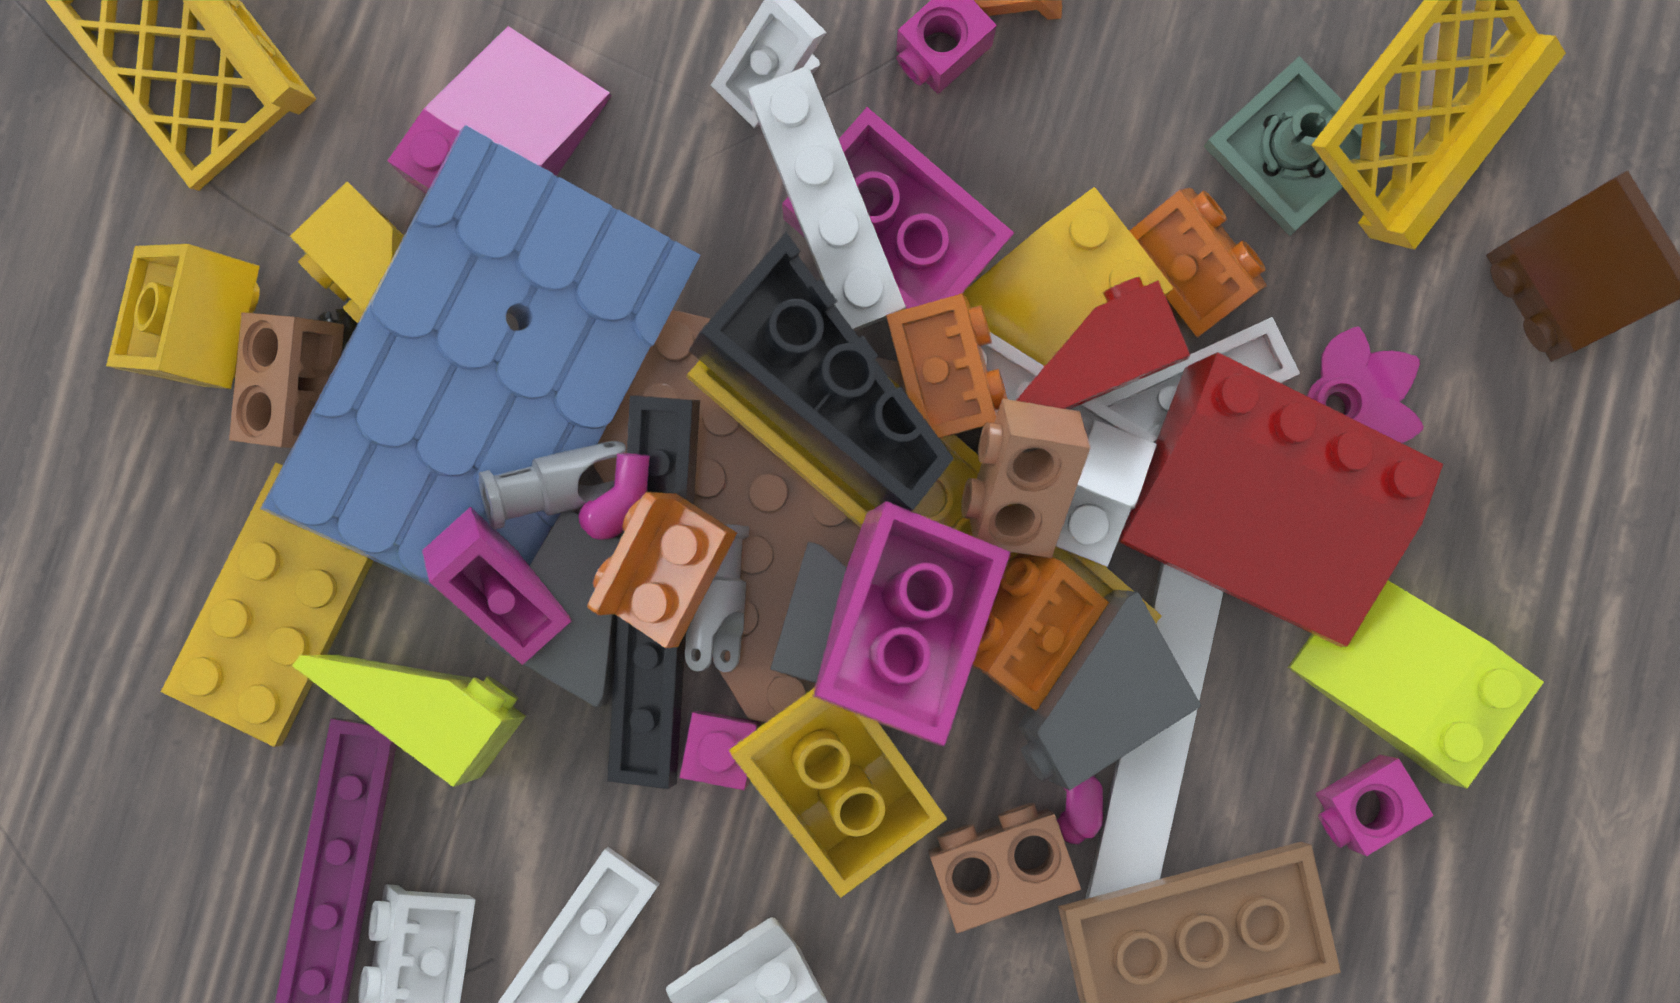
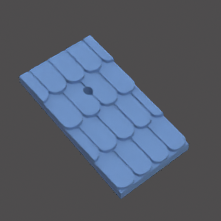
M464 125L453 142L260 509L435 588L429 582L422 550L469 507L473 508L489 523L479 488V472L489 470L493 475L530 467L535 458L598 444L606 426L614 418L650 347L655 344L701 255L677 241H672L666 235L619 209H614L610 204L563 178L553 175L552 172ZM506 313L516 318L518 330L510 329L506 322ZM544 511L508 519L505 521L504 527L496 529V531L516 548L530 566L551 527H553L561 513L547 516Z

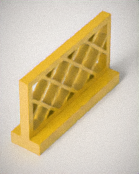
M46 0L190 189L197 191L202 189L289 111L300 115L317 100L240 0H183L181 28L156 26L159 0H142L140 25L116 23L118 0H101L100 21L82 20L70 4L74 0ZM198 21L205 30H197ZM91 31H98V39ZM115 33L139 35L136 69L120 68L112 59ZM155 36L180 38L177 73L152 70ZM196 40L214 41L221 49L218 76L193 74ZM234 68L242 78H234ZM128 78H135L134 86L131 84ZM151 80L176 82L173 117L155 115L149 107ZM192 84L217 86L214 120L188 118ZM233 87L252 89L264 105L246 123L229 122ZM164 125L172 126L171 134ZM187 128L212 129L211 154L195 167L185 154ZM228 131H234L235 133L228 138Z
M1423 0L1312 143V147L1364 215L1358 224L1369 238L1415 250L1566 54L1556 36L1537 33L1518 0H1476L1475 10L1461 11L1462 0ZM1494 18H1501L1508 30L1505 31L1491 49ZM1474 20L1470 56L1457 57L1460 21ZM1434 23H1440L1437 59L1423 60L1425 35ZM1469 66L1468 80L1452 100L1455 68ZM1436 70L1432 105L1418 107L1421 71ZM1402 73L1398 109L1383 110L1385 86L1395 74ZM1431 116L1430 130L1414 149L1417 118ZM1397 120L1394 154L1379 156L1382 121ZM1356 124H1363L1360 159L1349 160L1339 146ZM1393 166L1392 179L1377 197L1378 168Z

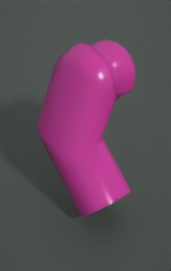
M617 453L614 487L594 501L589 500L580 509L578 516L579 524L589 536L594 539L605 540L615 538L623 532V521L628 510L647 492L650 456Z
M1094 775L1071 790L1063 788L1066 791V811L1061 813L1057 822L1063 839L1068 843L1080 844L1086 838L1092 839L1103 825V787Z

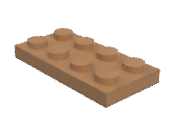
M1297 842L1058 906L1080 1003H1234L1341 973L1312 845L1304 842Z

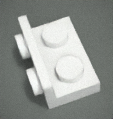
M385 884L382 901H374L370 912L369 938L371 941H376L372 966H365L361 973L358 993L359 1003H460L475 899L470 895L405 891L399 885Z
M774 917L750 929L740 938L701 964L694 966L686 974L666 987V992L672 1003H828L801 949Z

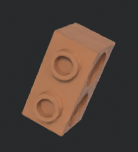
M241 314L229 434L230 441L293 448L341 357L344 324L293 316Z
M1002 398L995 423L987 422L981 433L978 457L979 462L982 464L977 479L969 478L967 480L962 495L961 514L963 518L970 519L973 537L1009 552L1052 558L1090 451L1080 411ZM1038 448L1031 452H1022L1026 449Z
M1029 803L999 814L998 818L1001 823L999 826L976 833L974 824H970L937 836L940 846L928 850L956 933L1081 890L1058 822L1052 811L1047 808L1037 812L1035 803ZM1028 836L1042 837L1048 845L1046 860L1042 865L1034 869L1019 867L1014 858L1017 844ZM966 858L981 859L988 867V875L984 884L978 889L970 891L957 887L952 880L955 866Z

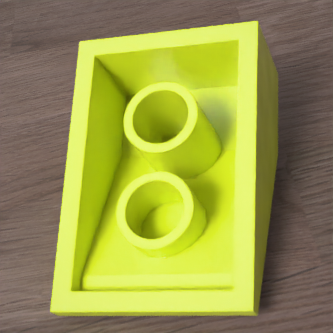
M1389 580L1347 647H1339L1311 634L1287 667L1440 782L1463 788L1470 786L1544 683V681L1488 640Z
M300 655L292 665V667L452 787L481 778L526 717V715L514 707L518 697L503 684L489 676L482 681L476 677L470 678L342 655Z

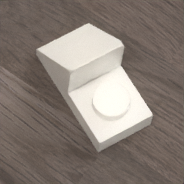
M764 0L711 86L755 128L760 124L748 97L747 89L808 65L813 74L820 65L813 52L827 32L794 0Z
M1094 420L1088 435L1090 451L1056 546L1108 566L1130 510L1135 508L1157 444Z

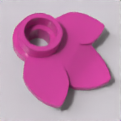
M1358 326L1348 329L1331 339L1321 355V378L1310 387L1306 396L1326 405L1327 398L1330 395H1336L1344 401V415L1400 443L1414 438L1424 428L1418 416L1400 402L1405 398L1417 375L1420 365V359L1417 356L1398 351L1371 353L1366 336Z

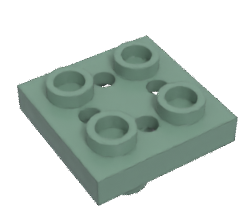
M1299 56L1208 139L1204 148L1273 220L1291 236L1343 188L1312 147V143L1340 109L1344 101ZM1271 118L1268 122V127L1265 129L1264 120ZM1276 124H1278L1279 127L1276 129V131L1274 133H1271ZM1356 124L1339 146L1349 160L1360 159L1363 124ZM1382 141L1380 142V152L1387 147ZM1266 162L1267 169L1270 172H1274L1278 168V175L1272 177L1266 175L1263 171V163ZM1315 163L1313 172L1318 174L1322 170V177H1311L1307 167Z

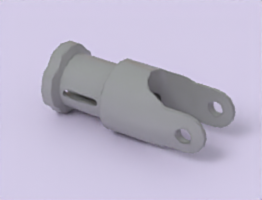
M609 441L535 458L530 467L493 475L489 470L479 472L478 482L481 498L492 529L503 528L505 521L508 519L544 511L547 516L581 508L589 500L594 501L612 489L615 481L594 486L580 485L578 480L581 474L595 462L617 457V453H625L626 445L619 441Z
M725 524L736 531L737 535L686 631L685 658L687 665L694 671L706 670L712 663V658L716 668L722 672H731L739 664L746 599V582L740 579L743 539L749 537L748 526ZM696 650H699L701 653L699 661L695 658ZM726 651H729L731 655L728 662L724 657Z

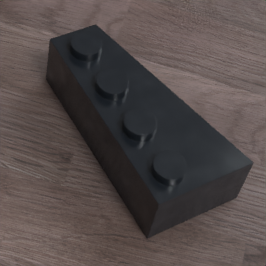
M785 232L704 326L690 347L689 352L875 508L887 501L906 510L913 511L954 458L901 387L896 388L875 360L879 357L863 335L861 337L857 336L835 306L837 303L836 298L822 279L817 281L798 256L801 251L788 233Z

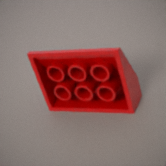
M1216 352L1185 367L1155 443L1157 445L1135 508L1130 510L1118 542L1339 647H1347L1421 527L1443 463Z

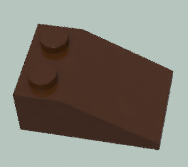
M1628 170L1486 254L1492 264L1490 273L1496 287L1504 296L1513 299L1525 319L1523 328L1527 338L1538 351L1546 353L1550 362L1576 352L1680 300V254Z

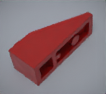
M1135 277L1104 291L1103 294L1107 302L1092 310L1016 401L1070 410L1188 360L1190 352L1159 280L1144 286L1141 278Z

